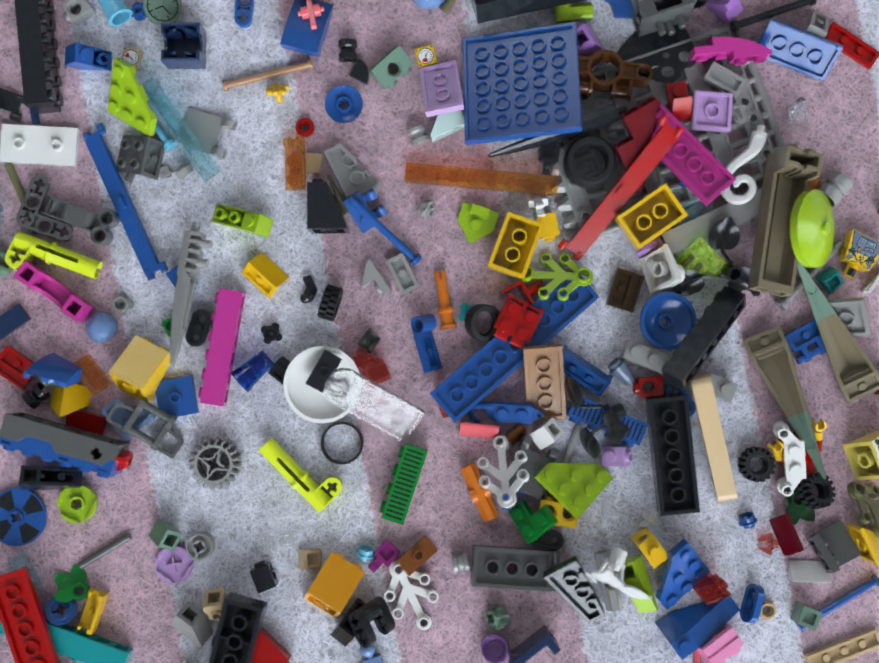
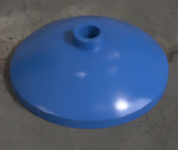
M663 292L656 294L645 303L641 310V332L645 339L654 347L663 350H673L676 347H680L684 336L693 329L694 323L697 320L696 313L689 300L678 293ZM662 318L666 319L665 325L661 323Z

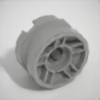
M205 531L193 534L186 542V552L194 560L206 559L215 549L214 537ZM199 542H202L201 544L204 547L203 549H200L198 547Z

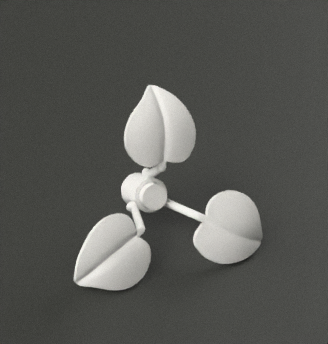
M613 547L609 558L606 557L605 562L598 571H592L591 574L584 571L590 583H596L599 580L618 588L624 594L636 599H652L653 597L624 582V570L626 567L624 563L628 553L620 548ZM608 564L609 569L602 571ZM621 569L619 581L618 578L614 575V571H619Z

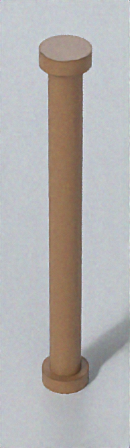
M307 58V61L230 81L222 80V84L226 92L230 88L308 68L312 70L313 66L311 58Z

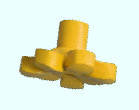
M278 83L271 84L270 87L265 89L266 95L275 96L276 102H282V95L287 94V90H290L288 84H279L278 86Z

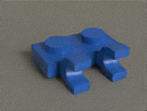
M373 188L362 195L359 191H356L342 200L362 234L374 226L349 204L348 200L351 197L360 202L376 218L388 213L382 204L372 211L367 206V202L378 197Z

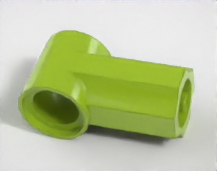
M592 2L555 7L556 24L592 20Z

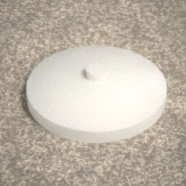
M314 346L297 354L289 363L284 375L283 389L289 406L297 415L314 423H330L341 419L353 409L360 395L361 377L354 361L343 351L331 346ZM327 350L342 360L325 390L321 393L305 384L323 351Z

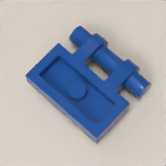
M815 319L785 335L791 352L800 351L801 353L800 356L795 358L797 364L807 363L812 360V357L826 352ZM814 342L816 347L808 350L806 346Z

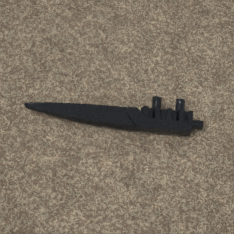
M616 104L583 114L582 131L524 138L489 153L488 157L516 153L565 138L569 140L576 138L587 131L590 132L596 128L599 129L605 125L608 126L620 121L619 115L628 111L626 106L617 108Z

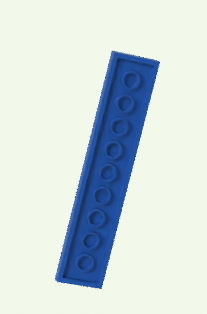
M565 280L550 293L547 300L538 299L531 305L537 309H544V312L529 344L524 343L523 347L541 346L548 343L595 302L599 296L589 285H579L569 294V298L566 301H560L557 297L558 290L565 288L572 282L571 280ZM564 292L560 293L561 296L567 295ZM508 336L506 341L494 337L429 393L454 423L524 363L523 348L520 349L510 344L511 336Z

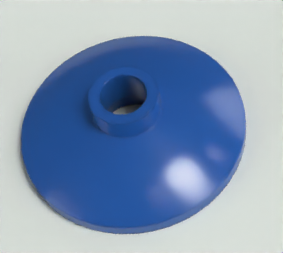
M337 86L330 90L326 96V112L332 120L338 123L352 122L362 112V97L351 86ZM347 103L348 107L346 109H342L341 104Z

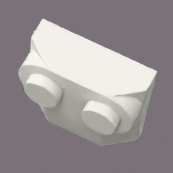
M664 244L645 257L639 258L650 294L668 290L681 283L685 278V270L681 265L676 264L668 244Z

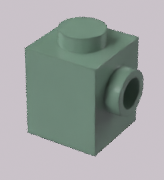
M158 519L148 536L158 547L174 551L183 534L174 524Z

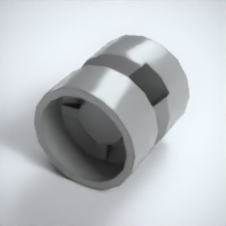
M833 171L825 180L826 183H822L818 190L826 194L833 208L842 200L843 195L851 190L853 182L845 174Z

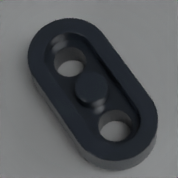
M199 309L193 313L186 333V341L189 345L199 347L205 343L212 323V315L209 311ZM202 315L206 317L203 323L199 320ZM195 334L200 335V339L198 341L194 340Z
M549 529L531 545L556 551L563 546L564 538L560 532ZM553 536L557 538L555 543L550 542V538Z

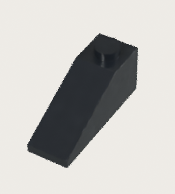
M21 465L19 486L22 490L80 488L83 472L79 471L78 467Z

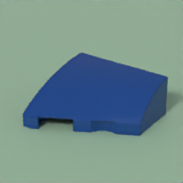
M51 353L28 367L23 372V377L29 379L30 376L34 375L42 377L41 382L69 387L80 382L82 368L55 353Z

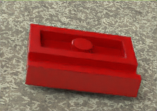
M6 345L0 354V375L21 390H25L34 375L28 379L23 377V372L35 362L12 346Z

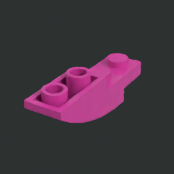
M712 37L706 43V46L694 47L688 54L689 61L704 62L710 58H715V60L727 58L728 64L735 63L736 66H740L754 61L755 64L765 62L772 54V50L759 43L742 38Z

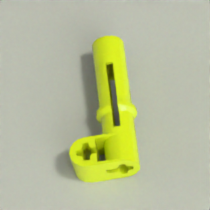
M21 231L16 233L5 255V262L16 272L24 261L32 262L34 257L44 260L46 264H55L92 279L98 278L100 273L96 270L97 268L101 269L103 266L101 261L61 247L57 242L50 243ZM17 251H21V252L26 253V254H25V255H22V254H19V255H18V254H17Z
M273 438L258 450L291 484V489H296L318 513L334 500L342 490V480L335 475L327 477L318 485L309 476V471L305 472ZM329 482L332 484L335 482L337 483L336 490L334 488L330 490L329 493L332 495L330 498L321 487L323 486L327 490L330 486Z

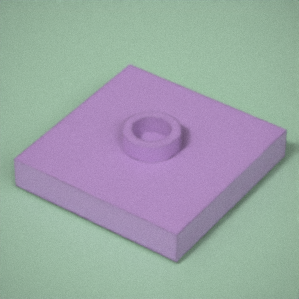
M694 90L690 130L729 133L731 131L733 93Z

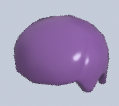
M493 633L486 636L482 641L481 653L489 663H502L509 656L510 645L504 636ZM494 643H497V644H498L497 646H495V647H493L492 649H490V647H491L492 644H494Z

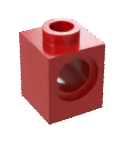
M662 376L636 378V382L633 383L634 394H637L639 398L664 395ZM647 381L652 386L649 392H645L643 389V385Z

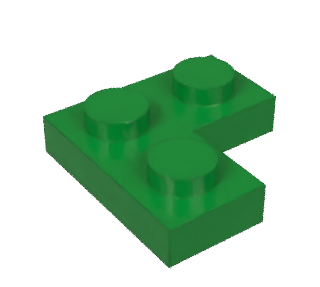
M521 500L508 511L527 544H532L558 522L548 505H544L533 514L527 502Z

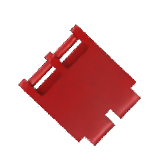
M509 293L493 326L496 329L493 336L504 341L507 340L508 336H511L512 338L509 343L522 349L524 343L529 344L544 309H537L529 305L528 301L523 302Z

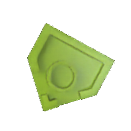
M463 202L457 221L469 244L494 232L499 213L473 203Z

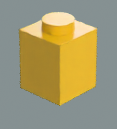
M552 212L542 217H535L536 222L544 224L539 240H545V243L555 241L556 237L560 235L556 213Z

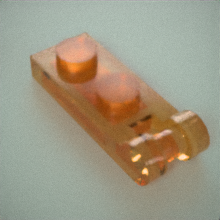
M296 136L294 139L286 137L283 139V146L285 148V188L287 191L306 190L305 139L303 136Z

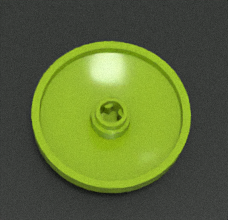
M818 189L806 190L798 196L790 219L792 249L799 263L806 268L823 266L830 257L835 239V218L832 205L826 194Z

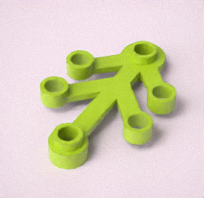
M545 252L540 255V263L548 266L554 272L533 271L529 266L527 270L529 276L520 279L523 282H528L531 279L552 280L545 287H541L538 290V297L541 300H547L555 288L565 280H571V283L565 288H560L557 292L558 299L566 301L569 298V294L579 285L587 286L591 284L593 273L586 267L580 268L571 260L569 254L563 253L559 257V263L562 266H568L572 271L565 272L552 259L551 255ZM546 256L549 260L544 261L542 258ZM567 258L568 261L564 262L562 259ZM586 276L587 279H581L580 277ZM544 291L547 295L543 296L540 293ZM564 292L567 295L561 296L560 293Z

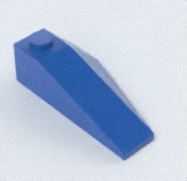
M726 594L682 609L670 611L656 621L655 624L677 655L683 660L699 649L740 609L731 596Z

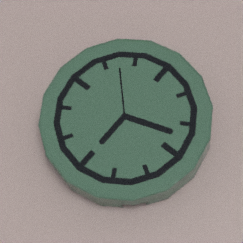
M144 0L143 9L150 22L161 26V23H175L178 21L182 12L181 0Z

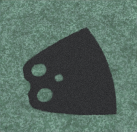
M678 24L674 25L676 32L672 36L668 35V33L664 36H659L658 31L639 37L637 31H635L621 46L617 54L623 61L684 41L689 39L690 36L686 29H679ZM693 41L631 62L644 63L651 67L658 66L653 68L651 79L666 84L674 83L680 78L682 70L690 68L696 63V60L682 62L678 57L680 52H690L695 45ZM663 53H669V58H664ZM664 67H672L674 74L671 77L663 76L662 69ZM640 73V74H639V75L644 76V77L647 78V75H645V74H643V73Z

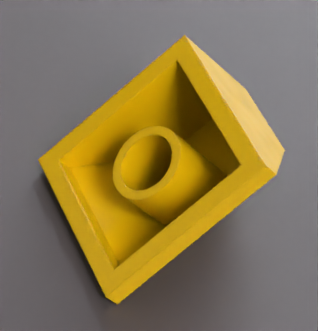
M849 522L845 525L851 538L861 552V558L878 566L879 537L871 530Z

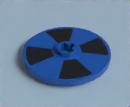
M12 488L0 494V541L11 546H22L36 540L43 532L47 522V510L43 500L35 492L22 490L21 488ZM20 513L19 517L21 520L15 521L16 517L14 514Z

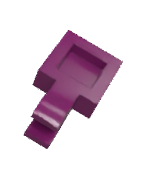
M386 538L374 551L373 554L377 558L368 568L374 573L383 563L388 567L401 551Z

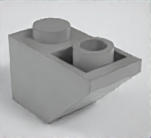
M189 601L170 624L200 648L213 633L204 613Z

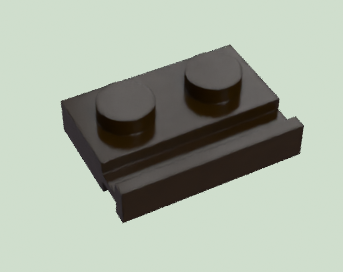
M617 268L606 305L633 313L645 276Z

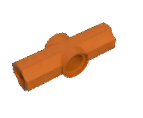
M475 462L460 468L467 483L468 492L474 504L476 503L483 521H490L499 516L491 499L490 491L482 488L479 484L481 473Z

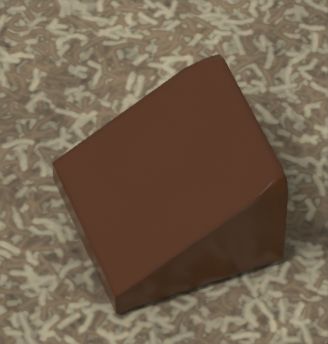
M519 423L508 431L505 436L512 445H515L522 436L524 437L528 433Z

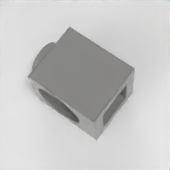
M68 0L61 5L66 11L63 13L70 23L74 22L77 26H80L97 14L87 0ZM81 8L80 12L75 14V11Z

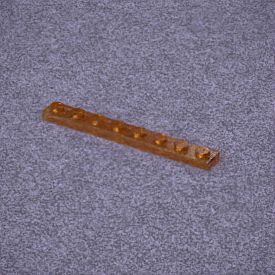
M406 162L405 183L557 197L559 176Z

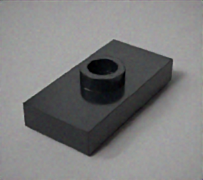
M324 350L305 384L323 393L342 359Z

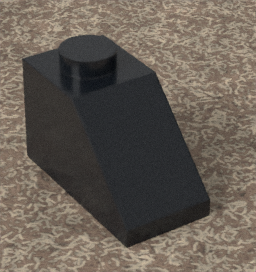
M360 598L355 600L330 634L345 647L355 637L348 617L366 604Z

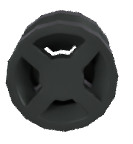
M367 330L359 341L358 346L366 348L370 354L381 338L373 336L372 332Z

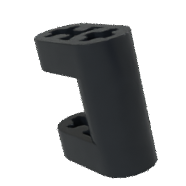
M380 596L375 597L348 617L353 633L359 645L363 648H368L376 642V635L370 624L371 621L374 620L379 632L385 635L395 628V621L387 603Z

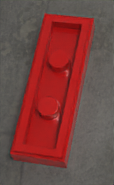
M832 22L829 26L828 33L824 38L843 45L842 53L868 70L871 69L879 57V51L837 23Z

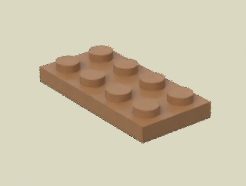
M562 344L523 347L526 403H533L534 407L545 413L544 417L533 422L547 421L552 417L555 420L566 419Z

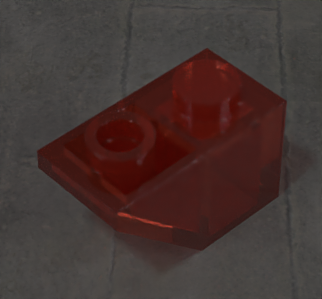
M359 350L355 351L356 356L353 358L356 366H361L363 374H361V378L365 385L368 384L369 387L391 379L384 360Z
M709 572L703 580H700L692 587L707 605L731 595L727 590L728 584L716 573L712 575Z

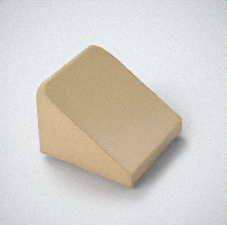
M305 153L302 172L320 175L324 159L323 154Z
M321 548L298 549L300 569L321 568Z

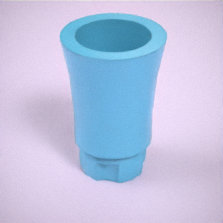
M98 0L110 26L118 27L132 18L133 11L123 0Z

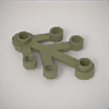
M859 481L850 482L847 485V492L857 502L861 512L858 514L859 521L866 525L872 521L873 517L876 525L873 527V532L879 537V499L872 500L867 496L869 495L871 498L878 497L879 487L876 485L865 487Z

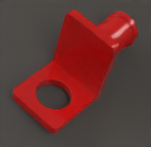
M541 279L527 286L521 280L502 290L500 295L517 287L524 301H528V304L532 305L534 302L531 296L537 294L538 290L541 287H545V285L536 287L543 283Z

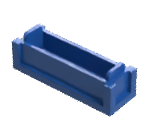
M567 345L563 346L564 373L566 375L570 374L572 379L600 397L610 385L613 376L607 375L568 349Z

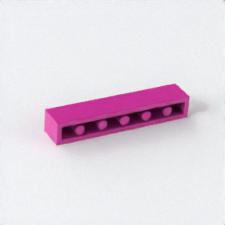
M220 288L219 292L215 295L217 306L211 318V321L214 322L213 329L209 331L208 335L210 346L205 352L207 364L206 368H203L201 375L204 381L203 386L199 388L198 392L200 403L226 406L246 295L244 292Z

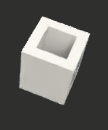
M552 417L539 425L529 436L533 438L534 443L542 450L556 442L565 432Z

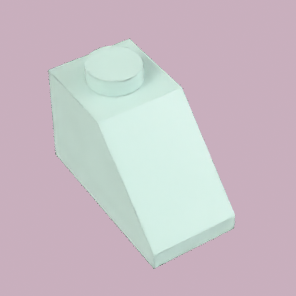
M461 110L437 115L430 135L432 142L464 128V116Z

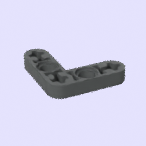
M38 175L33 177L17 213V223L26 230L61 242H68L73 237V230L70 225L40 215L50 185L44 176ZM41 181H43L45 187H40L38 192L39 194H42V196H39L38 194H36L38 190L36 183H40ZM33 197L39 200L38 205L30 207L28 200ZM25 208H27L28 210L33 211L35 213L33 214L32 212H30L29 218L31 221H27L24 224L21 218H26L28 212L27 210H25ZM44 221L51 224L50 229L47 231L40 230V224ZM55 224L57 225L56 228L58 230L63 231L65 228H67V232L69 234L64 235V237H61V233L54 230Z

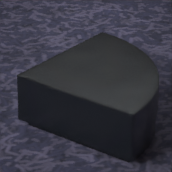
M358 59L350 77L367 85L369 81L368 68L362 60Z

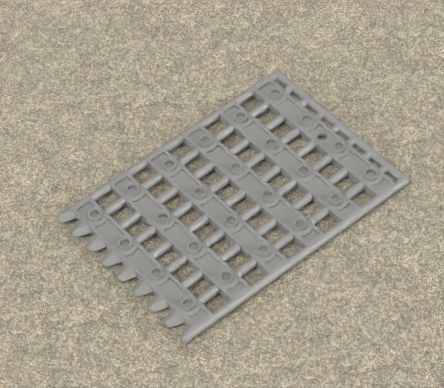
M730 24L626 61L631 62L690 41H693L695 45V43L711 39L712 37H732V30ZM739 28V31L735 32L737 38L746 39L743 29ZM680 52L679 59L682 62L689 61V52ZM727 58L718 60L720 65L747 80L736 99L733 98L732 110L736 109L740 120L731 123V131L742 127L746 138L731 143L727 133L704 131L694 137L699 142L707 139L710 147L709 152L726 167L736 157L733 150L747 146L752 131H756L757 125H764L763 120L767 119L770 130H766L765 127L764 132L767 133V139L764 147L758 155L741 166L744 167L756 163L759 174L751 177L755 182L762 181L764 179L767 155L784 147V141L754 61L736 66L735 63L728 64ZM696 62L692 67L682 70L685 79L678 82L686 81V86H688L692 98L694 90L723 92L718 88L711 90L710 84L702 80L706 74L702 62ZM611 64L594 70L592 74L596 78L604 75L605 80L610 81L615 78L616 67ZM666 66L662 69V74L666 77V73L674 70L672 67ZM744 66H748L751 76L747 77ZM651 79L647 85L649 92L634 97L631 93L630 102H627L626 99L614 98L613 103L616 104L617 108L626 106L629 110L635 107L637 103L653 96L658 98L669 110L665 89L666 83ZM754 83L757 91V94L755 95L753 94L750 84ZM594 90L591 97H588L587 94H580L581 114L598 110L594 98L608 93L611 94V91L599 92ZM742 99H746L748 104L743 105ZM756 102H761L764 112L760 113ZM621 118L620 122L603 126L599 129L596 128L590 132L587 131L570 140L565 138L558 141V143H561L559 163H553L552 175H559L560 178L551 184L550 190L553 193L566 194L556 205L559 211H572L573 213L563 221L564 228L579 230L593 213L590 200L607 195L621 178L619 170L623 169L621 162H617L612 175L602 184L603 188L587 193L585 188L573 184L567 178L563 168L565 152L574 140L585 135L599 136L609 143L606 134L623 129L627 138L629 134ZM691 120L681 123L686 127L691 125ZM770 137L774 138L776 148L772 147ZM589 147L591 152L573 157V162L579 172L577 164L594 159L597 170L582 175L596 177L604 171L605 160L598 150ZM657 164L645 179V193L630 198L614 218L664 185L662 175L672 171L667 166L659 168ZM741 167L732 174L734 177L742 174ZM680 181L667 185L671 191L683 188L678 185ZM741 183L738 188H734L732 184L730 186V190L733 191L739 189L741 187L747 186V184ZM687 187L684 188L687 199L679 201L683 208L701 202ZM617 223L609 225L599 237L621 229Z

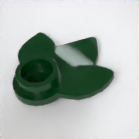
M794 489L791 496H786L788 503L786 513L789 514L793 525H796L800 518L806 521H815L814 509H811V507L807 508L806 503L802 504L803 498H799L796 502L793 500L794 495L801 494L797 492V489Z

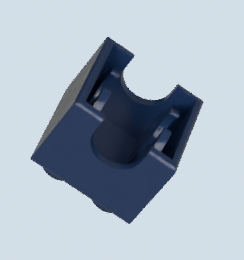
M161 23V34L164 38L161 62L168 69H206V31L201 23Z

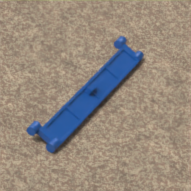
M99 123L96 125L97 131L92 135L90 132L83 134L84 141L148 281L155 279V272L161 270L164 273L169 271L166 262H159L102 136L107 131L103 123Z

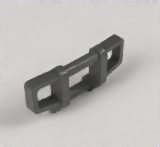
M145 397L141 399L136 408L119 401L116 402L106 417L107 422L120 428L123 433L133 435L150 445L151 449L158 450L170 458L175 457L184 443L183 438L170 429L177 416L174 414L170 415L149 403ZM119 406L133 411L124 426L111 419L112 414ZM143 408L166 421L155 439L132 426ZM167 432L179 440L178 445L171 453L159 447Z

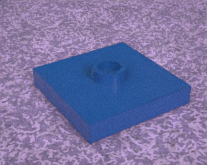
M193 375L160 382L155 392L159 409L170 415L174 414L177 417L199 413Z

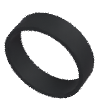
M337 422L330 425L321 437V450L324 456L329 461L340 465L351 463L358 458L364 445L362 433L355 425L349 422ZM335 425H349L360 436V450L349 461H336L325 451V435Z

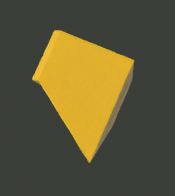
M79 384L69 387L56 386L52 390L50 407L59 417L84 407H90L91 388Z

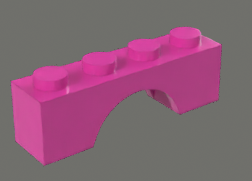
M24 261L14 274L16 279L49 298L62 312L77 322H85L95 306L33 262Z

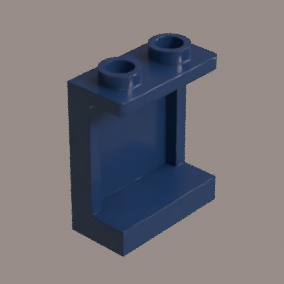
M544 625L510 651L508 662L525 663L546 646L550 648L554 655L561 649L555 637Z

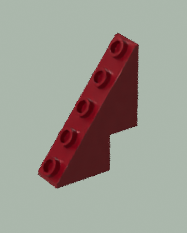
M652 96L619 115L629 136L612 147L625 171L649 143L652 133L656 131L657 122L655 117L661 106L658 98ZM645 180L636 190L637 193L640 194L641 191H644Z

